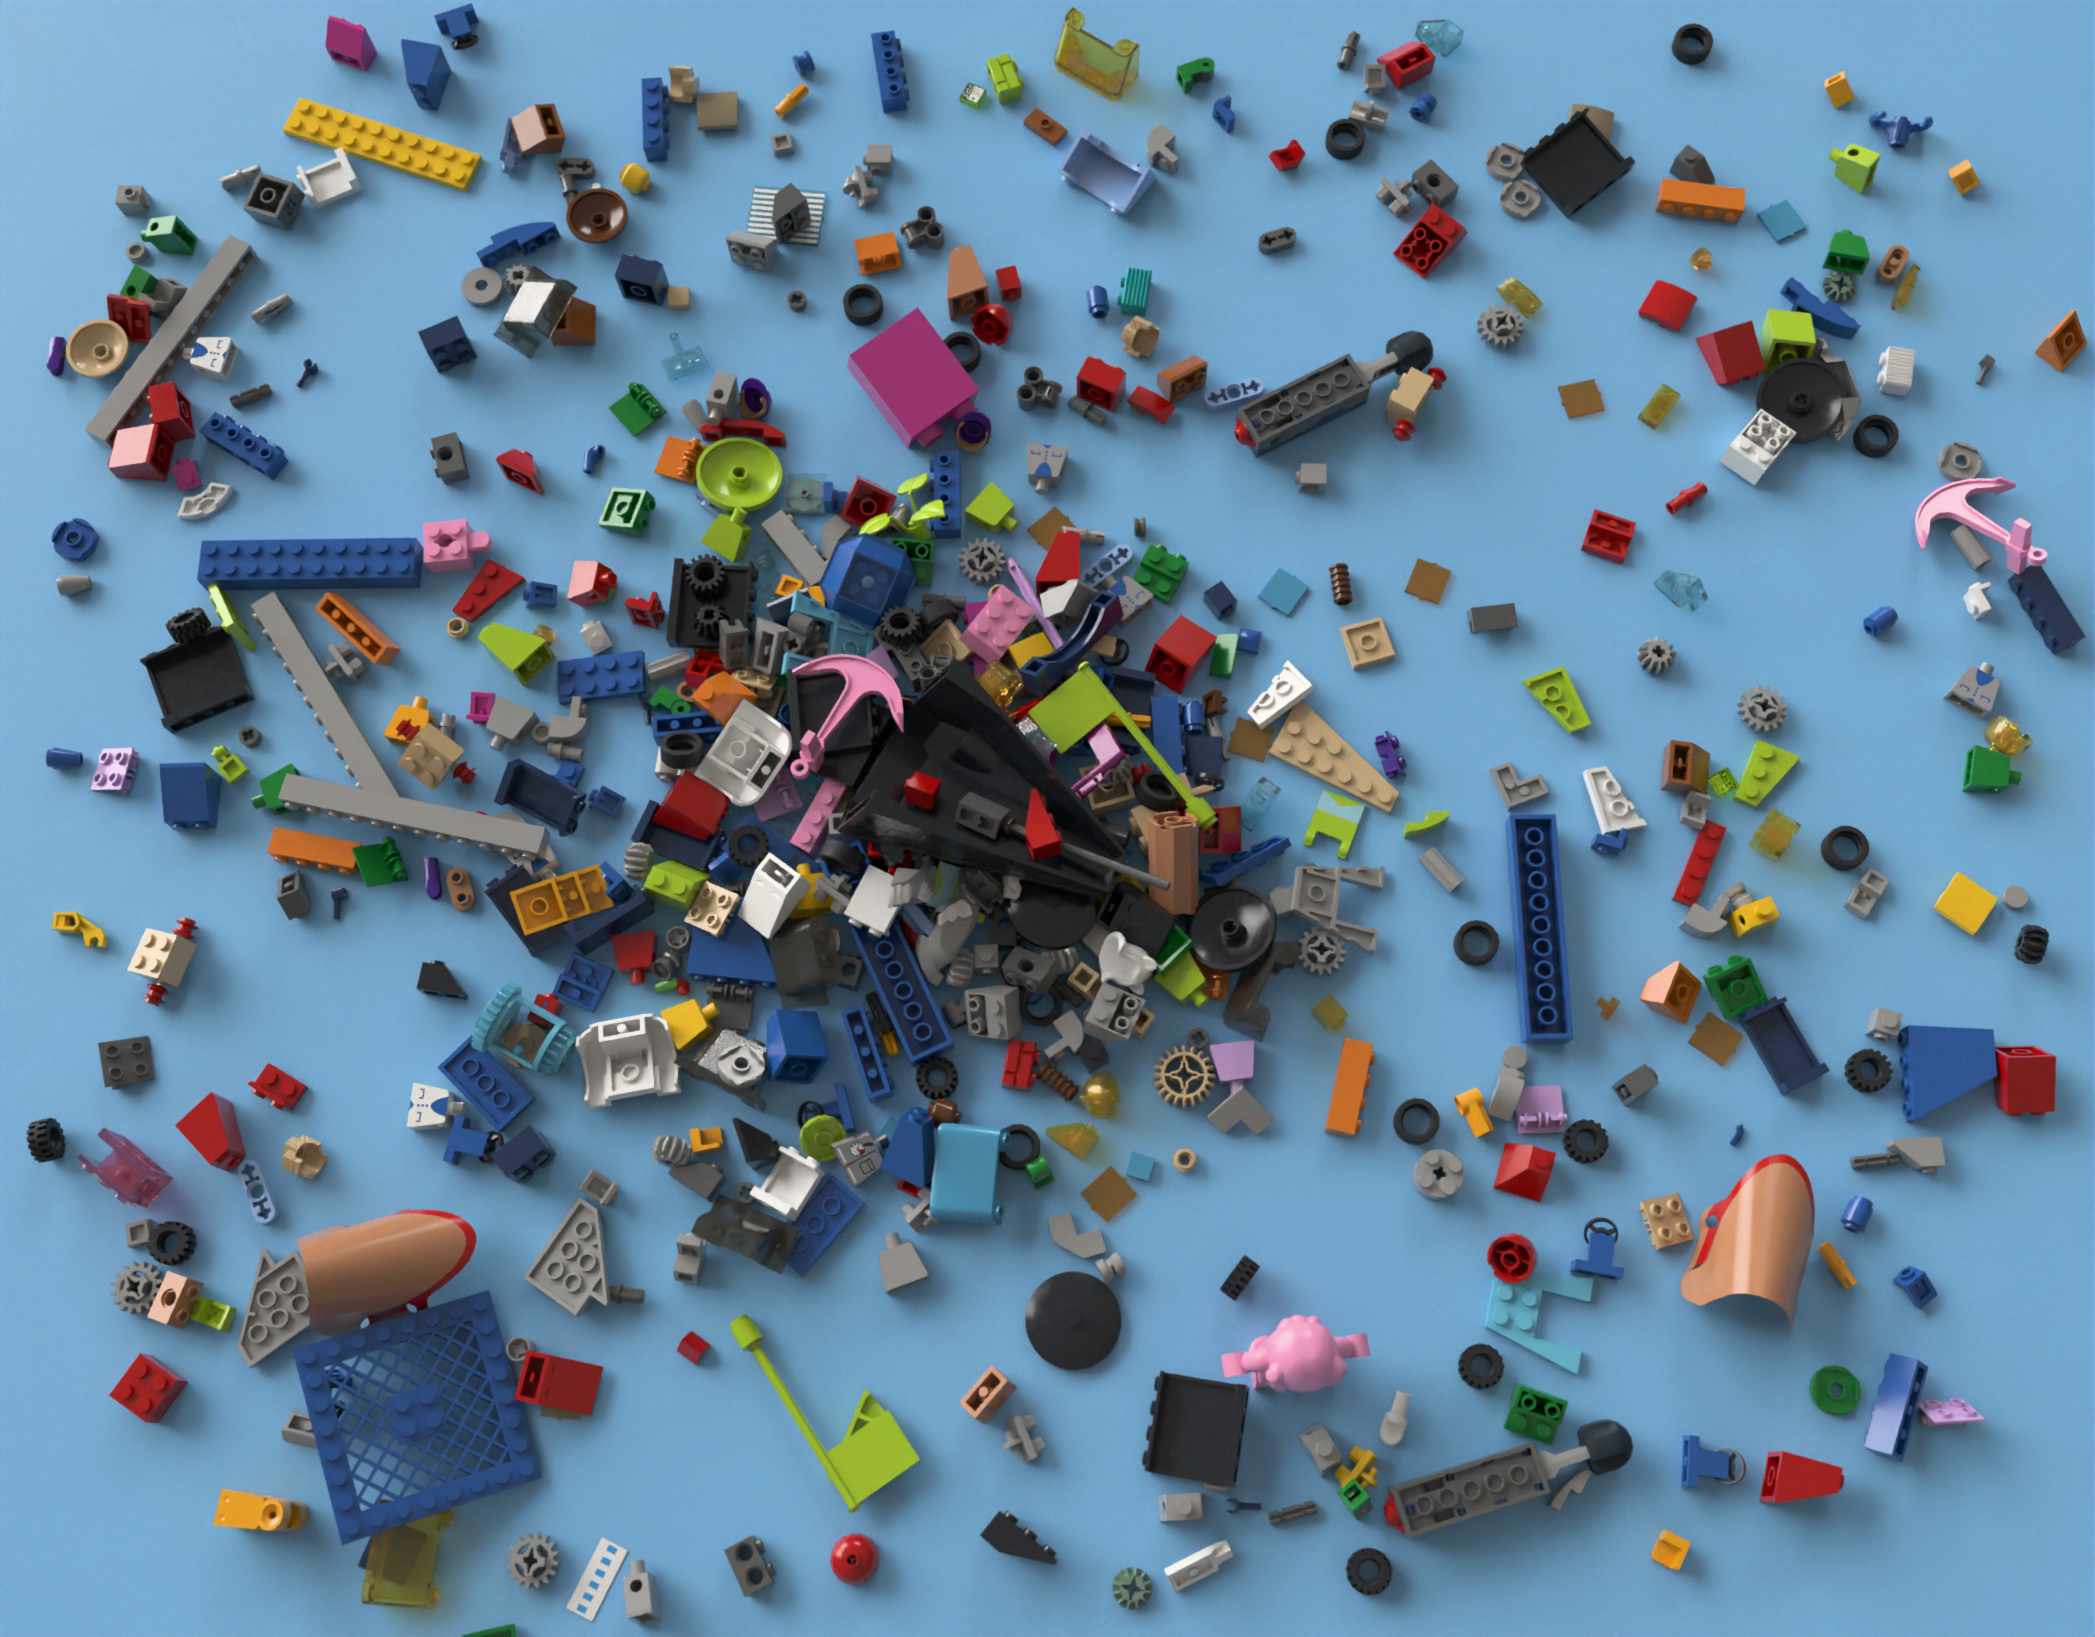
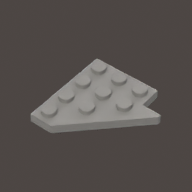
M580 1197L522 1277L578 1317H580L593 1297L607 1307L611 1305L601 1211Z
M264 1248L261 1251L237 1346L250 1368L258 1365L311 1327L309 1325L308 1287L303 1259L299 1251L295 1250L278 1263H276L268 1249Z

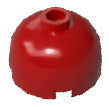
M997 303L984 304L976 310L970 320L971 323L973 322V333L976 337L990 346L992 343L998 344L997 346L1005 343L1013 330L1011 313L1004 306Z
M1509 1233L1500 1236L1490 1245L1487 1251V1261L1489 1265L1491 1264L1494 1270L1493 1273L1497 1278L1504 1282L1515 1284L1526 1280L1532 1275L1538 1262V1254L1535 1246L1528 1238L1521 1234Z
M852 1533L843 1536L835 1543L831 1551L830 1564L832 1572L838 1580L847 1585L866 1583L875 1575L879 1568V1550L874 1541L864 1534Z

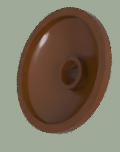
M594 188L580 193L571 201L567 209L566 221L571 233L576 238L586 243L600 244L616 238L624 230L628 221V209L622 197L614 191Z

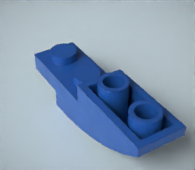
M554 222L522 224L491 236L493 244L476 252L482 266L490 268L497 265L500 261L515 255L520 250L524 256L533 253L540 247L555 241L560 237V234Z
M1793 277L1785 283L1780 292L1793 304L1790 311L1811 313L1813 327L1822 332L1851 340L1861 327L1855 319L1849 317L1841 310L1839 305L1834 304L1830 299L1823 304L1817 296L1811 294L1802 283L1796 281Z

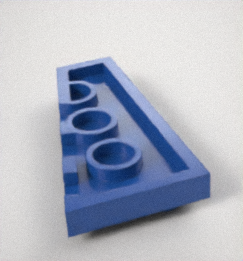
M1276 835L1251 846L1250 852L1242 851L1231 855L1232 860L1212 863V869L1205 872L1201 869L1198 870V881L1218 887L1225 886L1230 882V879L1247 874L1250 868L1265 864L1266 860L1272 856L1283 854L1284 850L1291 846L1288 837Z

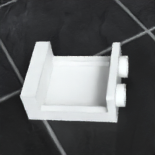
M342 147L334 150L338 157L307 171H304L301 165L297 167L300 173L297 175L301 186H306L307 189L304 191V194L309 203L313 202L317 209L362 190Z
M871 865L868 866L844 912L849 918L848 922L858 928H861L862 925L870 928L868 932L879 938L882 935L889 937L890 932L888 930L901 907L888 908L893 875Z
M780 1146L778 1149L782 1153L780 1159L761 1189L754 1186L750 1195L759 1203L795 1222L825 1173L819 1167L820 1163L810 1156L807 1159L801 1157L802 1153L791 1146L789 1149Z

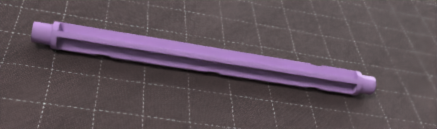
M1008 558L1005 561L1008 572L1020 588L1029 606L1037 611L1035 613L1037 620L1042 625L1053 647L1057 650L1064 644L1063 639L1053 622L1044 618L1042 604L1020 569V565L1015 562L1014 558ZM1077 664L1068 671L1071 677L1078 672Z

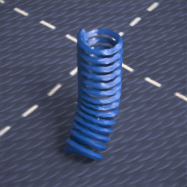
M1742 1124L1736 1126L1738 1127L1736 1128L1737 1133L1732 1138L1733 1140L1729 1142L1732 1146H1736L1743 1136L1744 1128Z

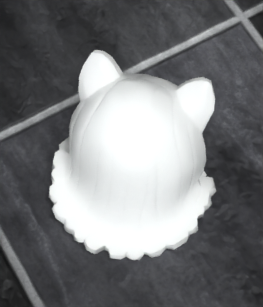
M1112 932L1106 937L1100 950L1101 981L1106 983V981L1112 980L1120 986H1129L1134 993L1142 995L1144 993L1143 982L1150 976L1151 971L1157 968L1158 964L1141 947L1127 943L1120 932Z

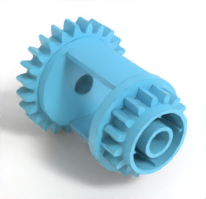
M512 981L507 982L501 991H498L488 1001L476 1023L475 1035L472 1037V1047L483 1053L491 1047L536 1073L541 1071L548 1075L554 1072L560 1073L576 1049V1032L568 1027V1022L523 998L521 994L523 989L520 985ZM521 1006L555 1024L541 1045L534 1061L521 1055L524 1050L522 1045L516 1044L512 1050L500 1043L515 1021Z

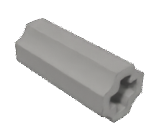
M1964 524L1950 533V537L1974 570H1978L1992 560L1990 554L1969 526Z
M686 649L646 664V668L652 683L685 672L692 660Z
M1434 847L1429 849L1419 859V862L1449 894L1465 881Z

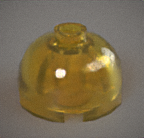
M1995 715L1984 731L1985 742L1989 745L1987 749L2010 758L2023 754L2033 744V740L2027 733L2022 736V733L2018 730L2020 727L2001 715Z
M1112 1072L1091 1076L1084 1084L1083 1092H1080L1079 1099L1081 1105L1085 1106L1086 1111L1094 1118L1113 1119L1117 1118L1120 1110H1116V1103H1120V1092L1116 1078L1110 1077L1113 1074Z

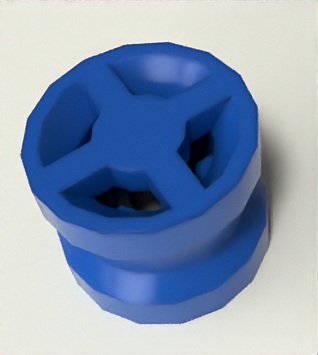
M807 50L800 56L795 55L792 57L793 64L800 76L804 75L808 70H815L814 62Z

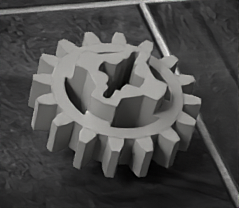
M1495 304L1494 309L1489 306L1486 312L1482 311L1477 322V333H1481V340L1487 339V346L1493 343L1495 349L1498 345L1505 349L1506 344L1513 346L1514 341L1518 342L1523 332V320H1519L1520 313H1513V307L1507 310L1506 304H1504L1503 308H1499V305Z
M976 538L975 544L968 542V549L962 548L963 555H959V562H961L959 563V568L963 570V576L969 575L970 582L977 579L978 585L981 584L982 580L989 584L990 578L996 581V574L1002 575V568L1006 566L1004 561L1005 553H1001L1002 547H995L994 540L990 544L987 543V538H984L983 542H979L978 538Z
M1758 685L1755 690L1751 687L1747 693L1744 692L1740 697L1742 700H1739L1737 706L1741 708H1739L1737 714L1743 715L1739 721H1746L1748 723L1746 725L1747 729L1752 726L1754 727V733L1762 729L1763 734H1766L1769 729L1773 732L1777 729V726L1780 727L1783 724V719L1788 714L1784 711L1788 705L1781 703L1785 698L1784 696L1777 697L1778 690L1772 693L1770 692V686L1763 690L1761 685Z
M1312 927L1310 930L1311 934L1304 932V939L1298 940L1297 944L1302 947L1296 948L1295 952L1301 954L1297 957V962L1303 961L1302 969L1310 968V975L1317 971L1318 977H1321L1323 972L1330 976L1331 969L1337 972L1339 970L1338 964H1343L1344 959L1340 956L1346 955V950L1341 949L1345 942H1338V936H1333L1330 932H1324V929L1321 927L1318 932ZM1317 938L1314 944L1307 945L1311 940ZM1318 948H1322L1324 955H1320L1319 951H1317ZM1335 958L1330 964L1325 965L1328 959Z
M141 1261L140 1265L137 1262H132L131 1268L128 1266L122 1267L123 1274H115L118 1281L111 1282V1285L116 1287V1290L110 1292V1295L117 1296L113 1303L121 1305L119 1310L125 1312L128 1310L129 1314L134 1315L136 1312L145 1314L146 1308L151 1309L163 1280L159 1278L163 1275V1272L156 1271L157 1266L149 1265L148 1262ZM145 1272L147 1275L140 1276L137 1273ZM136 1299L140 1303L132 1304L129 1301Z
M535 1532L533 1538L531 1533H526L525 1540L518 1537L516 1538L518 1545L509 1547L513 1553L506 1556L505 1559L510 1560L511 1564L505 1568L506 1570L512 1569L513 1573L509 1578H518L517 1586H521L525 1582L526 1589H531L533 1583L536 1588H540L542 1581L545 1583L551 1582L549 1575H557L558 1572L554 1569V1566L561 1565V1562L556 1560V1556L560 1555L561 1551H554L553 1548L557 1543H548L549 1535H545L541 1539V1532ZM528 1545V1550L520 1554L521 1550ZM543 1547L546 1549L548 1557L542 1551ZM534 1557L538 1559L537 1564L529 1562V1558ZM518 1564L524 1569V1574L520 1571ZM547 1567L540 1576L536 1577L541 1568Z

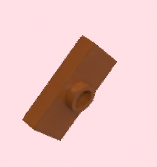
M1037 107L1024 120V126L1054 147L1067 135L1065 127Z

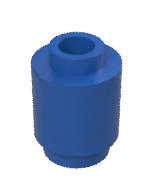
M1093 286L1086 293L1088 309L1093 318L1101 319L1108 315V294L1105 288Z
M1890 606L1880 607L1864 619V630L1869 635L1880 636L1896 623L1898 619L1897 612Z
M1189 701L1187 705L1183 706V724L1186 734H1202L1206 727L1205 708L1199 701Z
M1855 1195L1849 1201L1841 1218L1844 1228L1853 1233L1864 1231L1873 1212V1203L1867 1198Z

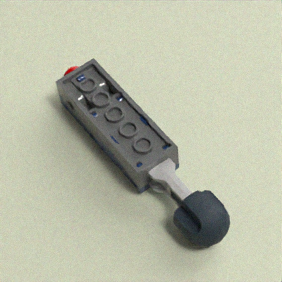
M1417 331L1402 333L1387 342V355L1371 363L1360 361L1355 364L1348 353L1238 408L1234 430L1237 441L1242 445L1249 446L1255 457L1258 458L1366 404L1371 385L1374 381L1394 371L1397 375L1402 376L1403 373L1407 374L1411 367L1419 371L1426 368L1433 358L1431 340L1424 333Z
M1609 1419L1595 1421L1580 1426L1577 1432L1580 1447L1554 1455L1547 1451L1537 1452L1533 1442L1525 1443L1387 1487L1389 1496L1383 1507L1384 1515L1388 1525L1402 1532L1403 1537L1410 1538L1550 1493L1551 1490L1547 1480L1555 1478L1561 1467L1585 1460L1590 1471L1598 1476L1617 1470L1624 1466L1631 1458L1633 1450L1632 1438L1627 1429L1618 1422Z

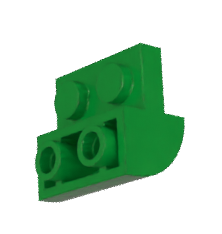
M891 537V544L906 550L917 578L915 584L932 585L936 558L935 541Z
M1518 1383L1510 1399L1511 1404L1503 1424L1504 1428L1552 1445L1558 1425H1561L1568 1401Z

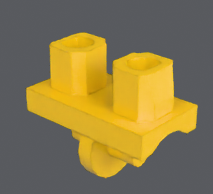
M1355 1446L1348 1456L1350 1460L1357 1464L1351 1472L1341 1465L1334 1475L1342 1484V1487L1354 1478L1364 1490L1368 1485L1376 1488L1378 1483L1373 1478L1378 1471L1372 1466L1377 1458L1370 1450L1365 1452Z

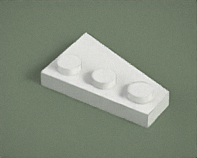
M1289 661L1283 666L1284 670L1281 674L1273 678L1270 688L1266 692H1262L1247 711L1249 717L1261 730L1314 691L1312 684Z
M1606 766L1587 769L1583 772L1602 835L1618 833L1621 828H1625L1628 831L1644 828L1647 825L1643 818L1640 819L1634 811L1635 807L1632 802H1628L1622 794V788Z

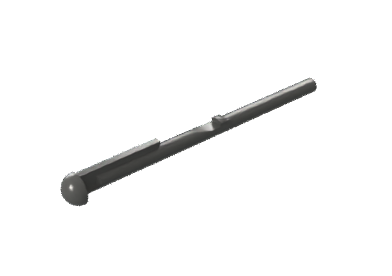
M1009 818L1003 823V830L1007 835L1013 834L1026 839V827L1016 824V819ZM1066 842L1060 844L1061 851L1093 862L1094 865L1106 867L1166 891L1170 888L1171 882Z

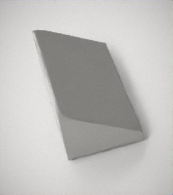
M292 1411L281 1430L283 1440L317 1449L309 1415Z

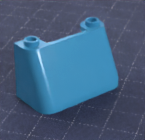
M941 1123L939 1125L930 1197V1214L934 1219L955 1224L1001 1225L1005 1210L1001 1202L995 1199L999 1152H1005L1011 1144L1010 1130L953 1123Z

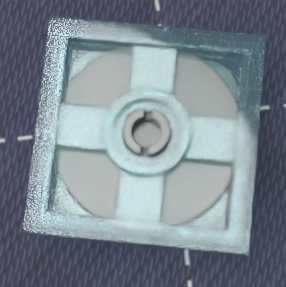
M784 474L783 512L791 516H826L823 491L824 482H827V474Z

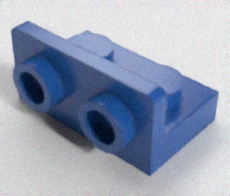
M605 861L599 866L604 872L601 876L610 885L604 893L617 905L625 903L631 897L634 889Z

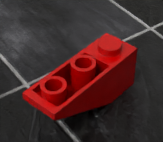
M1036 788L1031 791L1025 829L1026 843L1034 862L1061 854L1060 844H1063L1059 830H1054L1055 822L1052 814H1047L1046 800L1043 795L1039 796Z

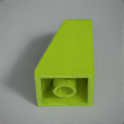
M1768 309L1762 326L1761 355L1766 369L1761 371L1762 374H1768L1777 365L1791 359L1811 358L1816 345L1811 313Z
M495 622L483 628L477 637L487 652L523 687L555 658V655L543 638Z
M670 860L654 865L643 887L653 901L688 914L706 881L711 883L713 876L677 861Z

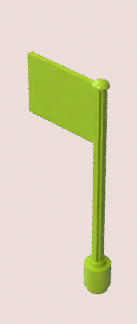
M1089 662L1081 663L1077 673L1028 712L1061 755L1115 712L1187 802L1186 806L1188 808L1185 812L1191 813L1198 818V828L1201 827L1205 831L1218 821L1215 817L1216 813L1203 797L1198 799L1197 796L1194 797L1090 668Z
M744 1314L730 1324L732 1328L731 1333L741 1349L752 1352L849 1507L848 1512H856L863 1500L920 1461V1458L889 1410L826 1452L761 1348L762 1343L760 1341L764 1337L752 1318H748Z

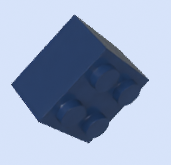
M622 254L615 278L623 298L662 307L668 287L670 286L662 263L656 260L641 259L635 255L628 256Z
M458 316L418 332L426 352L438 373L448 371L454 366L467 363L477 357Z
M528 1125L492 1153L491 1157L506 1177L519 1184L530 1180L534 1176L533 1172L538 1168L549 1165L553 1161L552 1157L556 1155V1152L539 1131Z

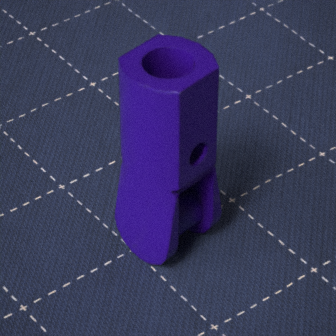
M51 337L49 356L46 363L48 370L56 377L64 372L67 341L62 337Z
M437 857L423 859L426 893L432 900H438L442 896L439 859Z

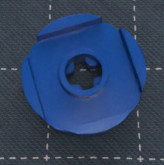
M74 518L72 519L73 521L68 523L64 521L55 528L52 534V542L54 543V550L62 558L81 562L86 560L94 551L99 535L87 521ZM77 536H79L77 542L73 543L71 541L72 537L76 538Z

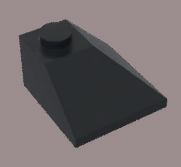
M738 1118L732 1119L746 1163L753 1170L778 1162L780 1159L778 1154H781L778 1150L780 1148L778 1140L774 1141L767 1133Z

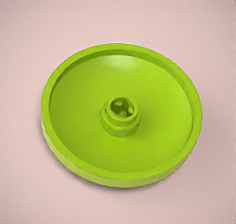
M726 438L713 443L703 451L697 462L696 480L700 492L713 505L734 512L736 507L750 512L763 508L777 496L782 484V467L775 453L764 444L749 438Z

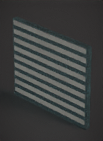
M754 185L746 232L776 239L772 223L774 197L783 188ZM798 189L807 199L812 222L807 228L800 230L791 240L783 244L818 247L822 221H824L823 215L827 192Z

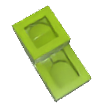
M1450 811L1427 812L1424 822L1405 823L1403 837L1420 836L1437 829L1447 822Z
M199 1295L188 1319L227 1332L237 1309Z

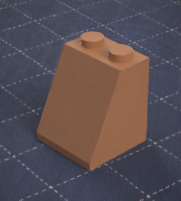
M971 245L960 246L950 252L947 286L950 321L975 313L981 306L989 303L988 285Z

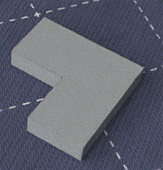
M1511 761L1489 770L1507 811L1547 797L1550 794L1541 774L1520 781Z
M1243 1085L1207 1115L1208 1119L1223 1134L1238 1121L1242 1120L1258 1135L1274 1121L1273 1116Z

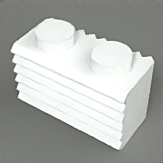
M1889 346L1885 353H1881L1879 365L1882 366V371L1879 372L1877 377V384H1880V393L1884 392L1897 396H1905L1912 386L1914 350Z

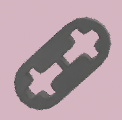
M562 158L556 163L558 175L570 173L573 175V180H589L596 174L594 163L587 158Z
M1284 227L1262 234L1259 237L1258 250L1262 254L1269 255L1293 247L1296 241L1295 230L1290 227Z

